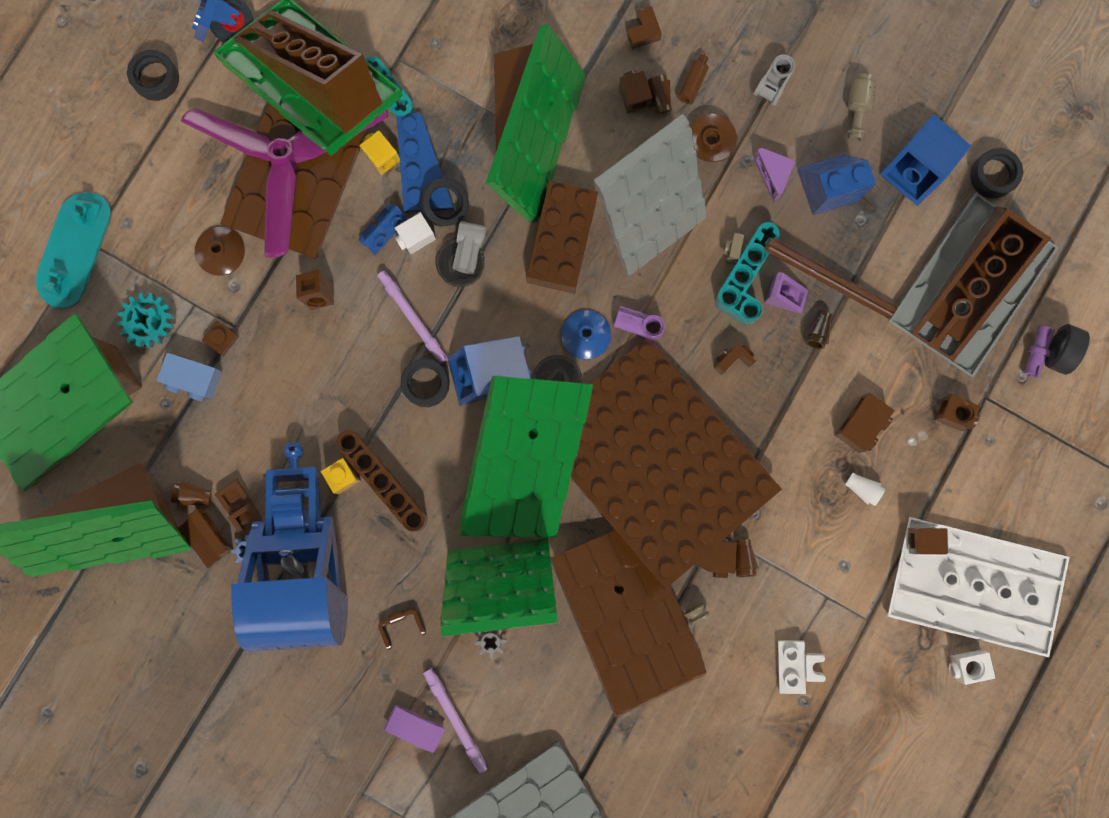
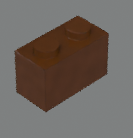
M871 393L862 395L834 436L858 453L866 452L867 450L871 451L879 440L876 438L881 430L885 431L893 421L891 415L895 410Z

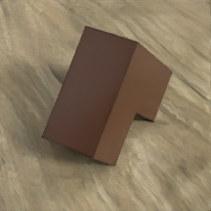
M652 6L638 10L636 18L639 26L630 28L627 32L631 49L660 41L662 36Z

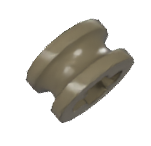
M703 603L694 606L683 614L685 618L688 617L690 619V626L703 621L710 615L708 611H704L705 605Z

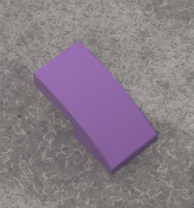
M395 705L384 730L406 742L434 753L445 728L442 725L420 717L418 713Z

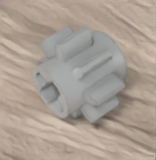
M502 630L497 632L488 631L486 633L478 632L482 639L475 641V645H481L480 655L487 652L490 653V658L493 659L494 652H504L500 644L506 643L507 639L500 637ZM485 637H496L497 639L495 644L497 646L495 647L494 645H491L490 647H487L485 645L487 642V639Z

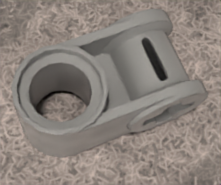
M785 54L777 56L766 75L761 79L753 95H760L769 100L771 105L775 107L794 71L795 62L793 58ZM776 67H784L787 73H780Z

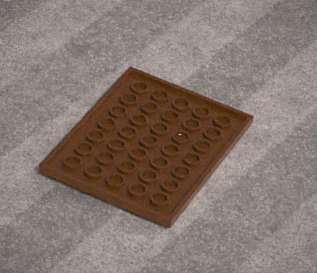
M645 338L590 383L593 384L586 422L582 428L578 453L573 463L571 479L665 590L779 493L782 488L650 339Z

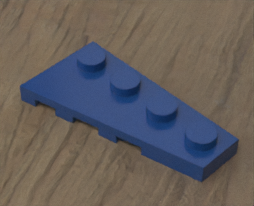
M412 113L405 116L396 115L404 213L421 212L419 206L421 191L428 183L436 179H442L443 176L421 113ZM438 188L432 193L430 197L432 211L454 209L447 188Z

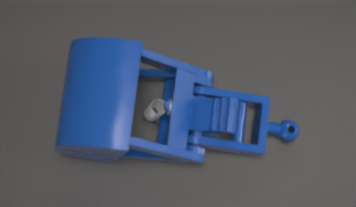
M289 442L284 448V454L288 458V469L266 470L265 521L252 522L238 581L231 584L235 634L240 647L248 652L341 646L345 639L348 597L342 592L333 517L320 518V472L316 467L299 468V458L303 455V447L298 442ZM309 480V487L278 489V482ZM302 497H309V508L303 509ZM307 562H317L314 578L270 581L268 565L281 564L293 576H300ZM255 565L257 568L258 582H252ZM328 565H329L330 580L326 577V576H327Z

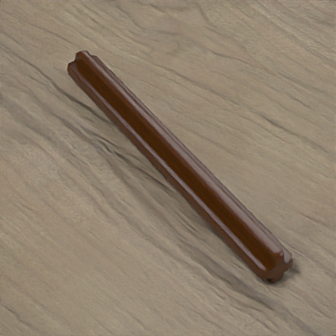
M774 238L769 239L766 243L764 250L767 253L886 318L894 316L897 307Z

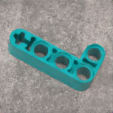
M771 222L761 224L715 297L716 307L720 311L745 325L754 323L763 312L761 303L747 294L746 291L769 255L764 250L766 243L771 238L775 240L779 238V229ZM766 232L769 234L767 241L762 246L759 243L762 240L764 233ZM748 253H756L759 257V261H751L748 258ZM735 273L744 274L746 282H738L735 278ZM722 294H730L734 302L732 304L725 303L722 299ZM745 306H749L754 309V317H748L745 315Z

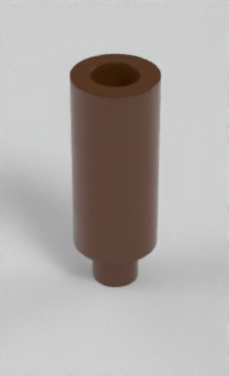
M700 54L698 60L692 61L677 95L681 102L686 104L694 103L709 69L707 65L709 58L706 55Z

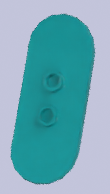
M84 192L73 195L64 202L56 217L36 274V288L39 296L45 303L54 308L74 306L82 299L111 218L109 204L96 193Z

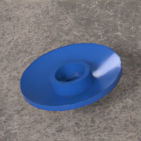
M590 310L578 311L565 321L561 334L562 342L565 349L572 356L583 360L594 359L603 354L608 348L611 340V329L607 320L599 313ZM585 329L591 331V336L588 338L582 335V331Z

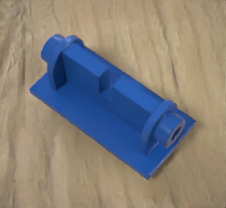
M390 204L385 206L375 218L379 224L375 226L373 223H370L360 233L361 237L358 241L374 255L396 233L395 227L407 220L406 216L396 205Z

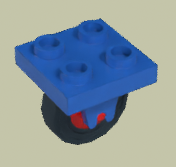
M202 0L200 6L203 8L199 7L192 29L196 30L194 38L201 42H204L210 28L214 36L225 43L253 22L254 19L251 10L241 0Z

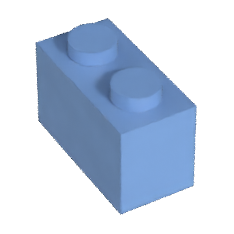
M166 353L157 382L165 384L163 388L165 390L179 394L181 389L189 392L187 397L202 402L204 397L213 399L222 371Z

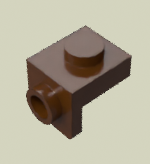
M738 343L730 352L725 349L715 359L718 364L714 369L722 375L738 358L746 366L750 367L756 362L753 358L754 353L747 346H741Z

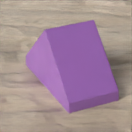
M764 148L758 149L753 158L772 200L776 201L784 191L795 161Z
M778 272L770 281L764 303L802 314L809 290L784 273Z

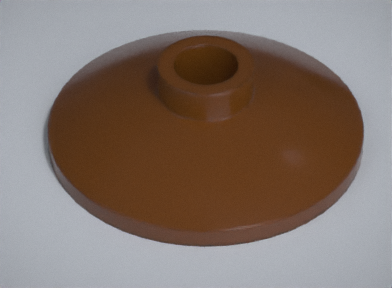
M713 113L705 114L698 117L690 126L692 129L693 147L699 159L706 162H719L730 156L735 149L737 143L736 129L726 117ZM707 138H713L715 143L709 144Z
M226 227L208 229L198 238L195 245V258L198 265L207 273L215 276H224L234 272L242 264L245 256V246L241 237L235 231ZM220 245L221 250L218 253H214V247Z

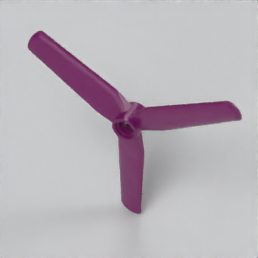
M197 108L187 111L181 118L182 123L249 156L271 161L272 165L266 181L264 255L269 258H275L286 254L289 248L296 181L294 171L299 162L316 158L325 153V151L306 137L301 130L288 140L283 138L271 140L267 136ZM384 111L357 134L386 119L388 111Z

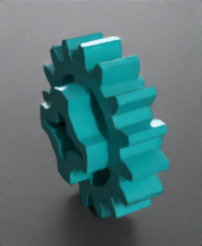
M139 293L138 300L130 296L131 303L129 305L122 303L125 311L117 313V315L123 318L122 321L117 322L118 326L124 328L120 334L127 337V342L131 344L136 342V346L141 348L144 345L153 348L154 341L160 345L163 344L161 338L163 336L170 338L167 330L175 328L174 325L170 324V320L175 319V316L168 313L172 307L165 304L166 300L161 297L156 298V295L149 293L148 297L143 293ZM144 305H154L156 307L147 309ZM143 332H145V333L148 334V336H138V335H137V333H140V334H141V333H143Z

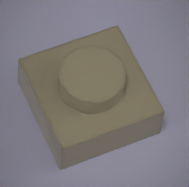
M734 233L730 240H726L723 254L727 255L726 263L736 264L739 260L744 239L743 234Z

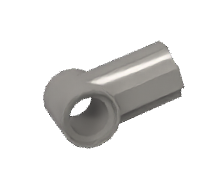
M464 221L460 222L453 270L474 274L479 249L483 246L486 226Z

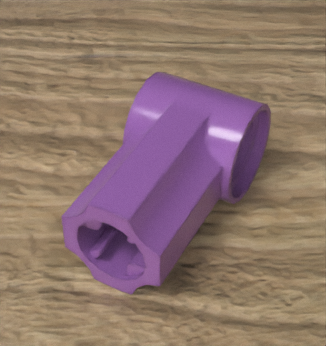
M620 306L614 328L656 341L662 337L665 324L663 319L657 315H648ZM652 322L657 323L660 326V331L651 334L646 330V326Z

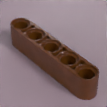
M353 431L341 432L336 439L338 449L402 526L411 532L424 529L428 521L425 512L363 438ZM353 436L356 441L355 446L347 450L344 446V441L347 437ZM365 455H369L372 459V464L367 469H363L360 465V460ZM381 474H385L388 478V485L384 488H379L376 484L377 477ZM398 493L402 494L405 498L404 505L400 508H396L392 503L393 497ZM413 513H417L421 517V524L416 528L412 527L408 520L409 516Z

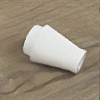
M855 473L851 474L845 484L867 505L870 503L876 506L886 490L881 487V483Z

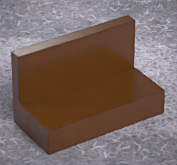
M205 509L194 510L188 515L190 519L178 527L207 568H210L234 550Z

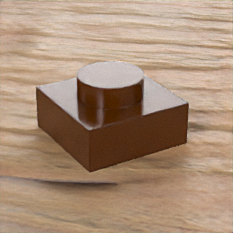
M216 321L201 341L220 355L225 356L239 336L219 321Z

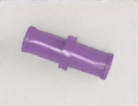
M1042 325L1038 326L1033 346H1030L1028 350L1030 356L1023 374H1029L1030 377L1035 378L1041 377L1040 374L1045 358L1050 355L1048 349L1055 329Z

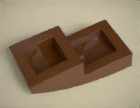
M238 479L214 494L229 514V520L242 538L250 533L252 522L264 521Z

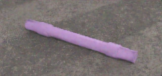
M386 270L380 272L377 277L385 286L389 296L394 299L424 341L428 351L433 354L440 365L445 363L448 358L440 348L441 346L432 337L402 295L398 285L393 282Z
M430 668L423 674L433 695L437 697L478 773L486 771L488 766L477 744H474L447 696L442 682L433 671V668Z

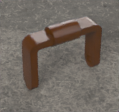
M410 609L405 612L403 610L388 615V619L379 623L378 629L387 650L392 649L384 626L403 621L412 614L421 635H426L416 609Z

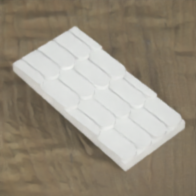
M909 517L888 617L1049 657L1070 557ZM908 528H948V554H909Z

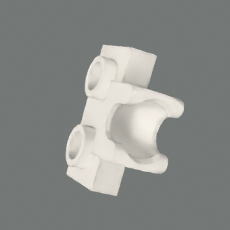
M778 640L780 694H806V681H826L822 672H815L812 669L815 663L825 661L823 653H805L804 640Z

